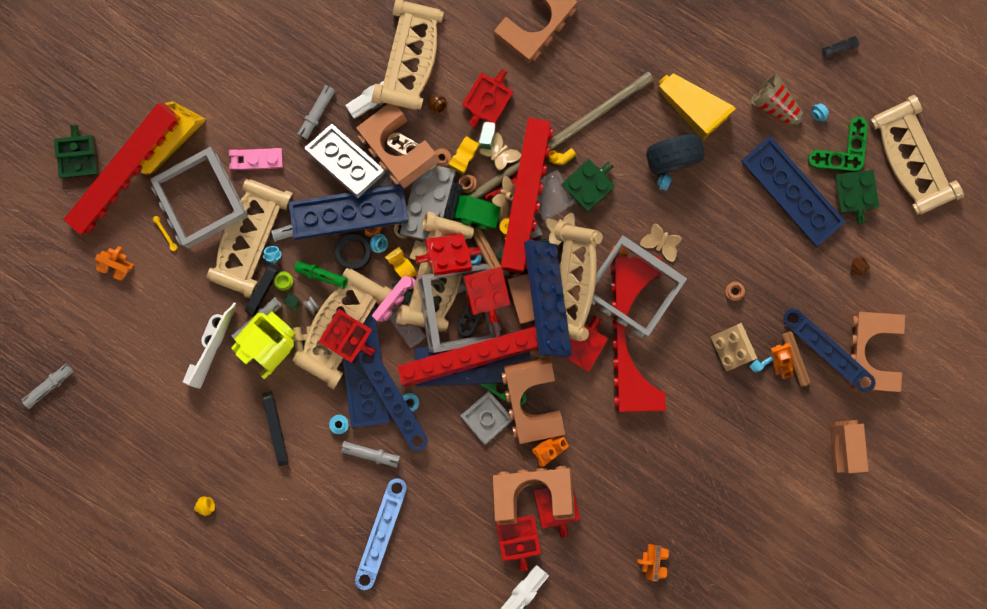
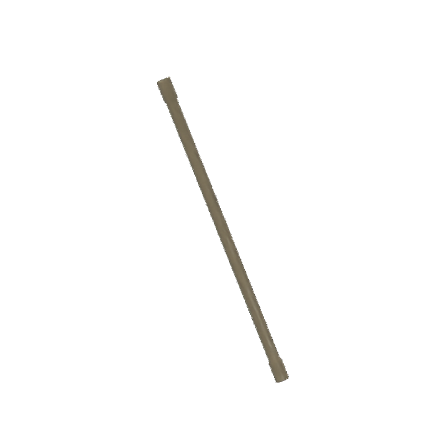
M646 72L625 89L548 140L547 146H550V150H552L616 105L645 88L654 81V78L649 72ZM520 160L467 196L480 199L501 185L504 176L511 178L518 173Z

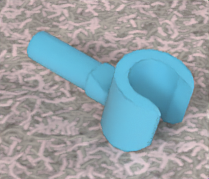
M772 356L762 363L756 359L749 367L754 372H759L764 366L772 362Z

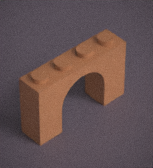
M540 0L548 7L551 13V21L545 29L539 32H527L505 17L494 30V36L526 62L535 61L542 53L540 49L544 45L547 47L553 40L552 35L555 31L560 32L566 24L564 22L568 16L571 18L575 14L578 1Z
M387 104L356 127L360 133L357 137L363 145L367 143L370 146L369 152L374 158L378 156L381 160L379 164L385 172L387 170L390 171L392 175L389 177L395 185L400 184L404 189L440 162V160L425 140L405 155L393 156L385 152V143L389 135L407 122L406 117L398 106Z
M579 267L572 273L579 282L582 281L583 267ZM521 273L510 275L511 279H507L519 324L522 325L535 321L529 275H522ZM580 286L570 290V294L576 301L579 300Z
M872 312L855 313V316L852 317L854 335L851 336L853 354L850 356L874 376L876 385L872 391L901 392L902 373L874 369L866 360L865 346L868 340L875 334L903 335L905 315ZM863 377L860 381V385L863 388H867L871 384L869 377ZM848 380L851 389L859 390Z
M550 357L504 366L505 373L501 374L504 385L508 384L509 390L505 391L507 403L511 402L512 404L509 414L511 420H515L516 426L512 427L514 438H518L519 443L522 444L565 435L560 410L544 414H531L526 412L520 405L521 396L529 387L555 381Z
M858 420L835 422V426H829L834 472H869L864 424H858Z
M559 466L555 470L538 468L534 472L519 470L517 473L512 474L509 472H499L498 475H493L495 521L498 525L518 524V495L525 487L532 484H541L550 489L553 516L556 520L575 518L573 477L570 468Z

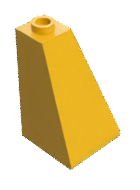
M674 73L670 77L668 75L664 76L659 81L660 85L657 90L702 140L728 119L735 110V107Z
M173 101L165 103L181 117L178 121L179 125L173 132H169L165 136L167 140L161 147H156L154 150L155 155L148 162L145 161L143 163L141 173L146 175L155 173L205 122L206 118Z

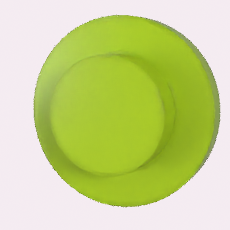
M279 272L274 278V285L277 289L286 291L292 287L293 278L288 272Z

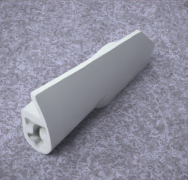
M233 303L223 315L216 314L210 318L201 340L205 350L197 365H189L183 383L201 389L217 348L221 345L234 314L236 303ZM217 318H221L219 324L215 327L214 321ZM212 336L209 343L207 344L208 337Z

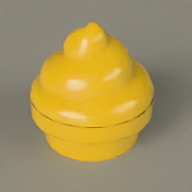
M206 496L200 497L194 510L204 516L210 515L215 510L213 499Z

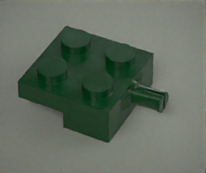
M70 125L71 137L54 139L59 178L98 175L95 137L93 135L79 136L78 125Z
M588 159L561 183V186L587 213L615 187L606 175L614 167L610 162H607L600 169Z
M874 170L835 175L838 213H856L857 224L866 223L864 212L879 208Z

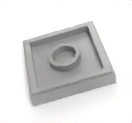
M490 391L460 415L485 445L513 421L510 418V414Z

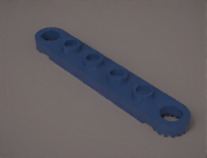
M797 309L786 311L783 317L785 324L862 392H870L875 388L876 380L874 376ZM792 313H796L799 317L798 322L791 324L788 320L789 315ZM863 377H869L871 380V384L867 388H863L860 385Z
M361 351L358 357L359 362L407 443L413 450H423L428 443L427 436L379 356L374 351L372 353L374 356L373 362L366 364L363 361V356L366 353ZM417 435L422 436L424 440L420 447L414 446L412 442L413 437Z

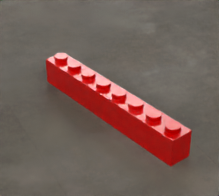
M164 102L157 103L63 220L80 235L92 232L96 227L95 222L98 218L102 219L107 214V207L110 204L113 205L120 196L118 194L122 189L126 190L131 184L130 179L142 171L143 163L145 161L148 162L155 155L154 150L157 146L161 147L167 140L165 136L178 127V121L181 117Z
M528 118L501 261V267L504 271L524 274V269H528L524 242L533 240L530 239L531 231L535 232L537 220L533 219L534 213H538L540 207L537 197L538 194L542 195L544 183H540L541 176L546 174L547 165L544 164V158L549 157L550 146H547L548 139H552L554 129L550 127L551 121Z
M536 326L398 365L401 383L404 387H409L539 350Z

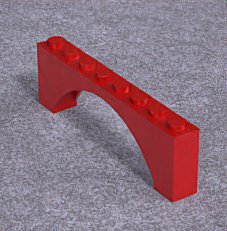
M638 257L615 258L614 262H611V274H614V281H611V293H615V300L612 301V306L627 316L639 292L654 278H660L662 274ZM615 316V320H612V331H616V339H613V350H616V358H613V369H617V377H614V389H617V396H614V408H618V412L666 411L665 391H659L638 372L627 350L625 327L616 321L618 318Z

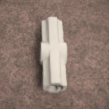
M375 85L370 86L362 92V95L345 105L354 120L367 111L374 110L384 104L383 102H379V104L371 102Z
M536 565L529 572L528 576L515 587L511 593L512 595L501 609H523L535 597L536 591L549 575Z

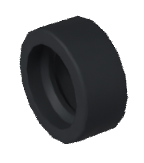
M350 233L344 235L335 246L336 260L345 269H353L354 271L362 269L371 259L372 250L370 244L359 234ZM357 241L361 243L364 248L362 260L357 263L345 261L342 256V248L347 242Z

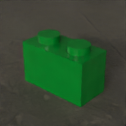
M460 196L454 218L461 220L460 223L470 226L475 224L477 229L488 231V228H496L501 207L471 196Z

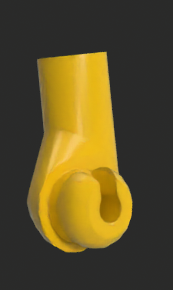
M572 148L564 154L552 150L549 152L548 160L552 164L563 166L577 155Z

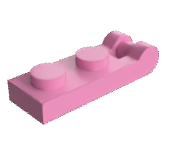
M282 148L229 150V157H231L229 170L283 168ZM238 157H244V163H238Z
M408 276L403 277L373 313L372 317L381 322L388 320L393 313L394 307L396 305L399 306L405 299L404 295L407 291L414 289L416 280Z

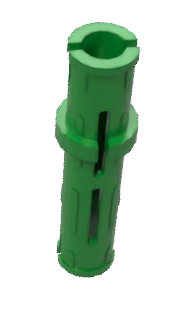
M301 261L295 264L294 271L308 276L311 280L317 279L341 289H345L348 285L347 277L320 269L315 264L309 265Z

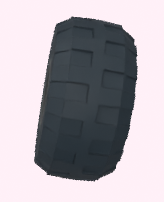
M695 133L660 141L649 146L646 152L648 165L654 174H665L695 165L703 161L705 155L701 138Z

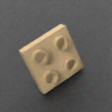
M742 323L711 336L726 372L757 359L755 350L749 341Z

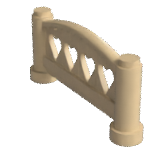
M395 0L392 15L399 17V22L383 85L375 83L371 102L377 104L383 102L413 110H421L423 98H420V94L430 77L436 57V25L438 22H442L444 12L440 11V9L404 0ZM421 24H425L428 27L425 30L426 36L424 38L419 37L411 28ZM418 41L424 44L420 55H416L407 45ZM418 59L420 62L416 66L418 71L411 72L402 62ZM413 76L415 78V81L412 83L414 88L408 90L398 80Z
M912 95L906 98L907 101L873 116L870 122L874 129H880L889 165L899 183L914 199L915 202L912 204L914 213L921 215L955 199L957 201L964 198V193L956 180L948 183L916 117V114L922 112L921 104L918 98ZM892 127L908 129L900 142L894 141V135L890 133ZM900 144L916 146L908 159L902 158V152L898 149ZM907 162L924 163L917 176H912L910 174L911 169L907 168ZM917 178L933 180L925 193L919 192V186L915 184Z
M246 179L242 188L246 193L241 199L246 212L251 208V201L256 200L264 213L248 215L246 217L252 221L257 228L256 231L241 233L240 227L244 225L243 220L223 230L218 248L216 267L209 269L207 278L211 282L244 294V297L250 299L259 283L252 280V277L280 208L286 211L289 210V202L293 201L294 193L287 190L283 192L252 179ZM243 236L250 248L234 251L233 245L236 243V237ZM231 253L236 254L243 266L228 269L226 262L229 261V255Z
M426 211L422 220V230L429 232L427 239L463 234L466 241L467 238L471 239L473 236L474 228L470 225L435 216V213ZM425 246L423 255H426V254H427L426 246ZM428 262L420 263L417 275L433 273ZM463 274L445 277L446 283L443 285L444 291L442 293H438L431 285L433 297H441V302L438 303L439 309L435 311L439 332L446 331L449 322L445 320V315L458 293ZM416 278L409 306L400 305L396 323L402 325L408 323L425 328L418 278Z
M559 222L555 227L554 235L557 240L564 241L560 273L570 339L583 341L589 335L584 324L590 311L596 283L597 262L595 247L596 244L601 243L603 236L598 230L572 226L567 222ZM585 247V261L582 263L575 255V252ZM582 266V281L579 282L572 273ZM580 286L579 300L576 301L570 294V290ZM577 305V318L574 321L568 314L567 309Z
M346 268L342 275L348 278L347 287L345 289L338 287L324 302L311 324L304 350L302 352L297 351L292 360L295 362V365L328 383L327 386L333 390L343 372L337 369L343 357L330 349L331 355L313 354V348L317 347V341L322 336L323 331H325L327 324L330 323L333 314L336 313V309L340 306L345 309L349 316L363 324L374 304L381 305L392 291V289L386 286L383 288L353 269ZM348 290L354 291L360 305H344L342 303V299L346 297Z

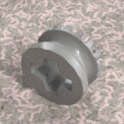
M311 296L309 301L303 302L307 308H310L308 310L313 316L320 309Z

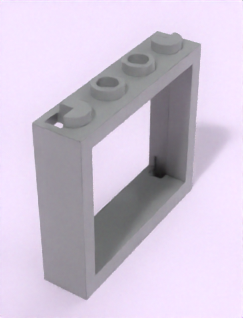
M211 146L150 179L153 184L151 189L155 196H159L161 200L159 205L164 213L167 212L169 216L167 219L168 224L172 229H175L177 233L175 237L180 246L183 245L189 249L248 217L216 151ZM208 159L235 212L187 237L161 184Z
M622 235L597 272L595 286L621 247L676 284L646 329L595 294L592 305L596 303L602 307L600 310L608 316L611 314L618 318L616 321L624 327L627 325L634 329L632 332L641 338L643 336L648 337L687 278Z
M489 264L472 265V270L438 276H434L433 273L417 275L429 352L437 353L458 349L500 337V325L497 322L490 323L488 313L485 312L488 329L487 335L440 343L430 282L432 279L489 270ZM497 309V310H495L496 316L499 315V312H498V309Z

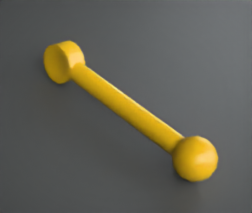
M154 216L153 222L158 225L167 239L170 249L176 251L178 246L170 239L160 223V218Z

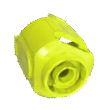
M272 311L268 315L257 313L234 338L236 343L231 349L236 352L235 355L246 365L253 358L265 368L260 373L261 377L265 379L290 353L291 348L294 346L292 337L296 333Z

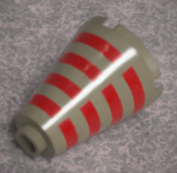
M777 74L767 79L759 87L758 96L754 94L750 100V103L790 126L793 124L795 126L798 125L803 119L802 109Z

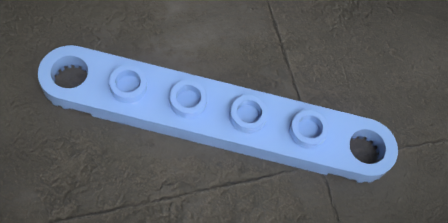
M396 478L391 480L385 491L355 577V584L361 590H368L374 585L407 490L406 483L402 479ZM396 482L400 483L403 487L402 492L399 494L393 493L391 489L392 485ZM361 575H368L370 577L369 585L364 586L360 583L359 578Z

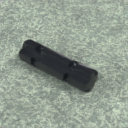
M856 36L848 38V40L844 39L831 44V47L829 45L823 47L822 53L825 58H829L833 54L837 55L850 50V47L851 49L858 47L859 41Z
M452 183L451 185L452 193L449 195L448 210L445 214V218L452 221L456 220L454 218L459 197L461 196L459 194L462 193L463 188L459 183Z

